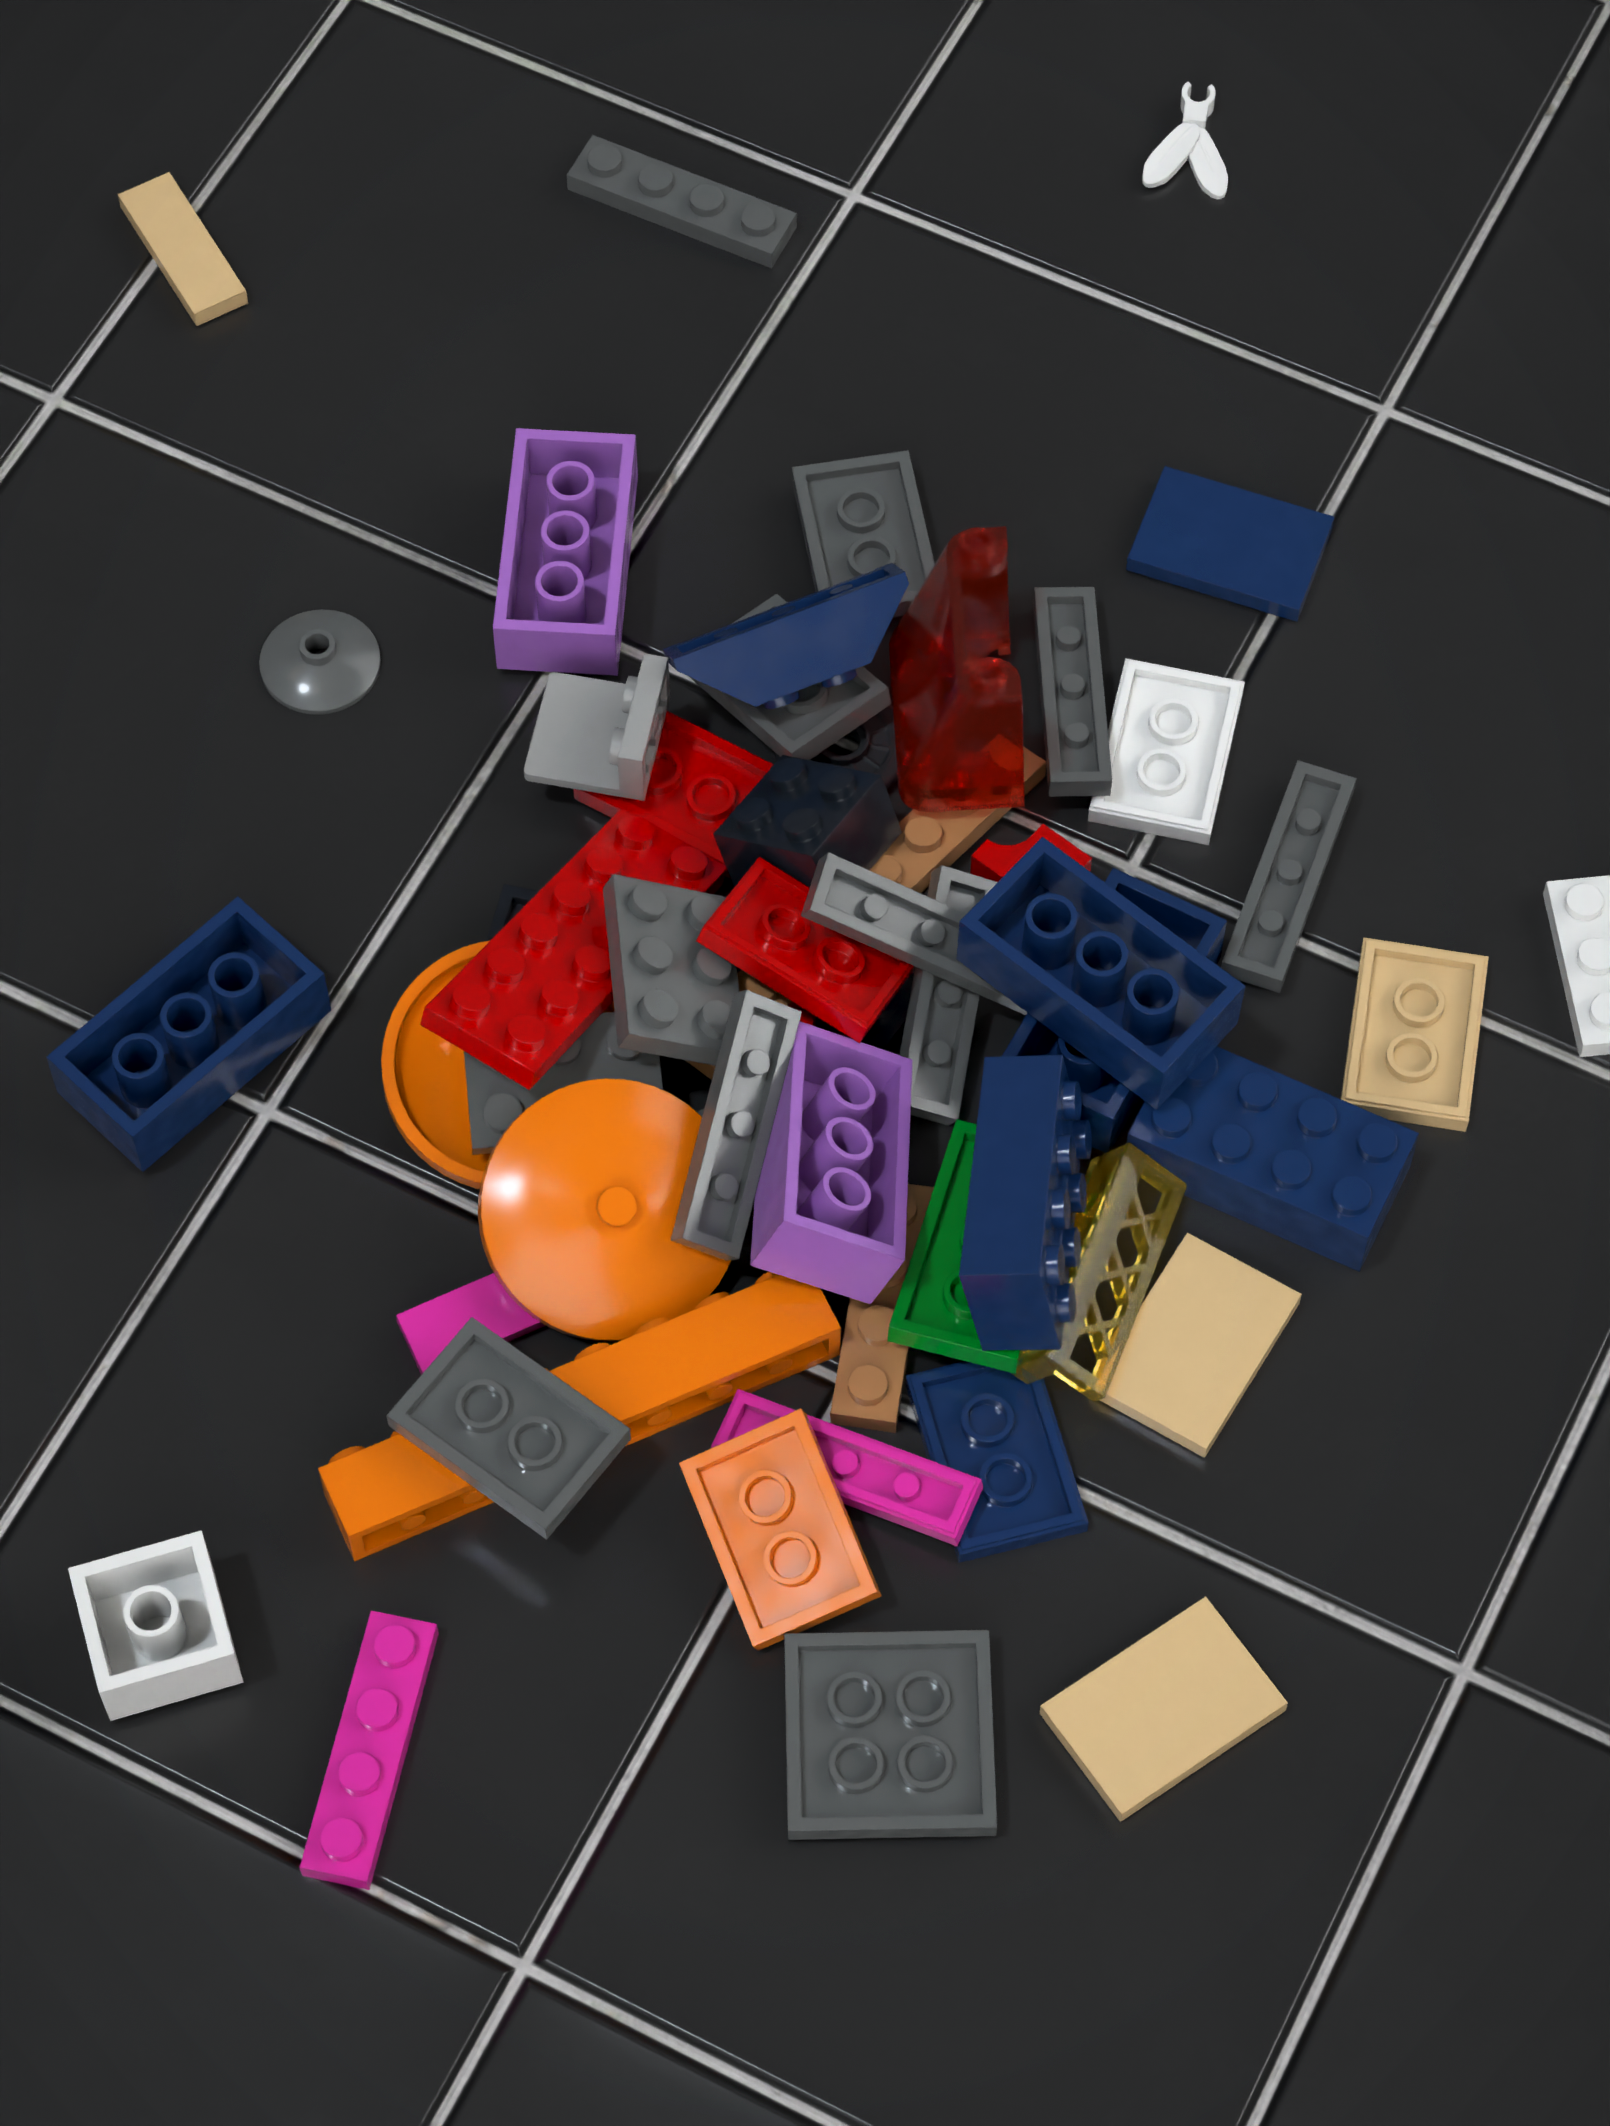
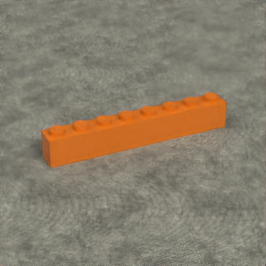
M768 1271L760 1276L755 1284L731 1295L728 1292L713 1294L703 1299L695 1307V1310L670 1320L667 1317H661L651 1320L642 1325L633 1336L612 1345L598 1343L589 1346L578 1353L574 1361L552 1369L549 1372L629 1427L631 1440L627 1443L626 1446L731 1402L738 1389L752 1393L839 1356L841 1352V1327L821 1288ZM396 1431L391 1434L390 1438L367 1448L363 1446L346 1448L335 1454L328 1464L318 1468L324 1495L354 1562L494 1503Z

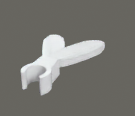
M1188 81L1184 84L1181 93L1180 108L1183 113V123L1177 126L1150 154L1144 164L1142 183L1148 188H1154L1167 183L1188 159L1202 191L1211 198L1222 199L1227 193L1228 174L1213 140L1205 130L1207 117L1212 114L1214 109L1215 88L1213 85L1207 87L1206 100L1201 102L1193 101L1190 99L1192 85Z

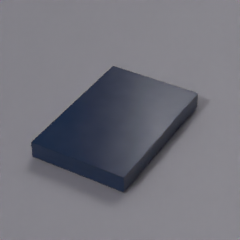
M1164 466L1128 555L1126 570L1297 622L1333 529L1335 517Z
M1035 1350L1022 1351L1016 1374L963 1361L906 1375L905 1385L927 1459L982 1480L983 1490L958 1546H954L958 1563L1088 1531L1089 1522Z

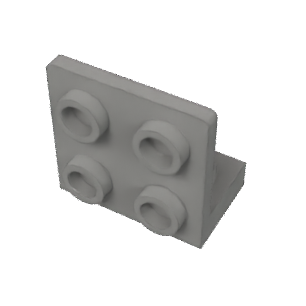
M644 653L638 677L628 676L626 684L558 672L550 673L524 766L525 779L530 782L645 801L670 701L668 657Z

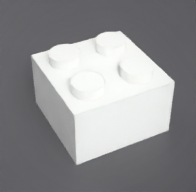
M202 1530L68 1568L98 1691L110 1721L244 1683Z

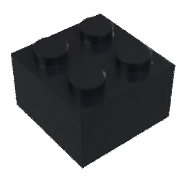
M782 755L713 835L734 887L755 861L761 857L810 888L818 861L828 852L870 870L902 831L881 775Z

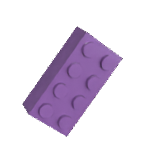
M516 428L493 620L497 669L618 676L638 482L636 435Z
M799 1021L755 1194L750 1266L868 1304L874 1301L905 1261L912 1059L862 1042L858 1043L851 1038Z

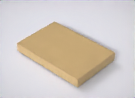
M1363 937L1341 1100L1388 1120L1466 1132L1470 1115L1489 956Z
M1187 1233L1090 1385L1089 1395L1205 1458L1300 1304L1302 1294Z
M1205 1596L1040 1706V1715L1121 1822L1285 1712L1288 1702Z

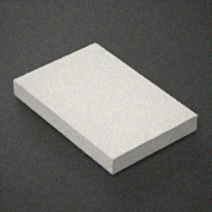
M1125 658L1108 729L1112 771L1110 796H1092L1088 821L1209 845L1245 682Z

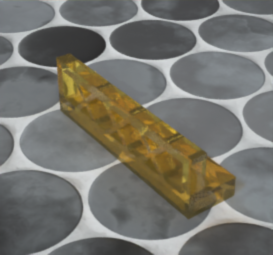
M1130 1142L1102 1154L1090 1162L1085 1175L1086 1209L1084 1213H1075L1074 1227H1078L1080 1232L1081 1261L1079 1267H1071L1069 1269L1068 1283H1073L1075 1289V1319L1073 1323H1064L1061 1350L1022 1351L1016 1374L1013 1375L1026 1384L1054 1374L1093 1402L1101 1400L1107 1395L1187 1187L1186 1183ZM1140 1178L1162 1193L1155 1213L1144 1215L1136 1190ZM1130 1228L1138 1251V1257L1134 1266L1124 1268L1116 1239L1120 1230ZM1110 1281L1118 1308L1114 1319L1103 1321L1095 1298V1292L1099 1283ZM1089 1335L1097 1362L1092 1374L1070 1359L1077 1338L1080 1336Z

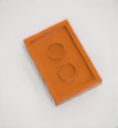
M801 1408L679 1463L751 1644L756 1650L760 1651L784 1640V1634L800 1633L882 1596L808 1416Z

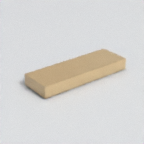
M170 172L118 194L121 209L196 326L248 304L245 288Z

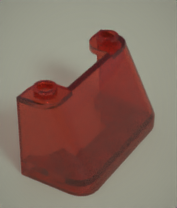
M1006 526L975 527L954 535L890 637L889 654L898 791L901 800L908 807L920 812L1025 807L1023 701L1020 675L1011 663L999 658L987 657L989 653L998 649V655L1011 654Z

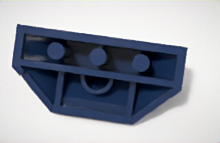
M890 563L688 641L664 648L663 652L665 657H668L669 664L682 674L756 707L764 704L765 709L779 708L796 701L800 697L798 690L820 682L822 687H833L846 683L857 676L856 668L870 664L909 582L905 571Z

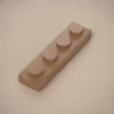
M908 1184L905 1261L871 1304L850 1298L830 1411L831 1424L896 1433L910 1347L887 1341L888 1328L934 1187Z

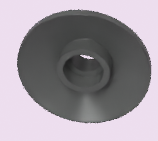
M319 609L296 614L280 623L265 640L260 653L259 665L263 683L267 691L277 702L299 713L325 715L336 713L355 705L370 692L379 676L381 655L375 636L363 622L344 612ZM316 649H327L321 654L310 653Z

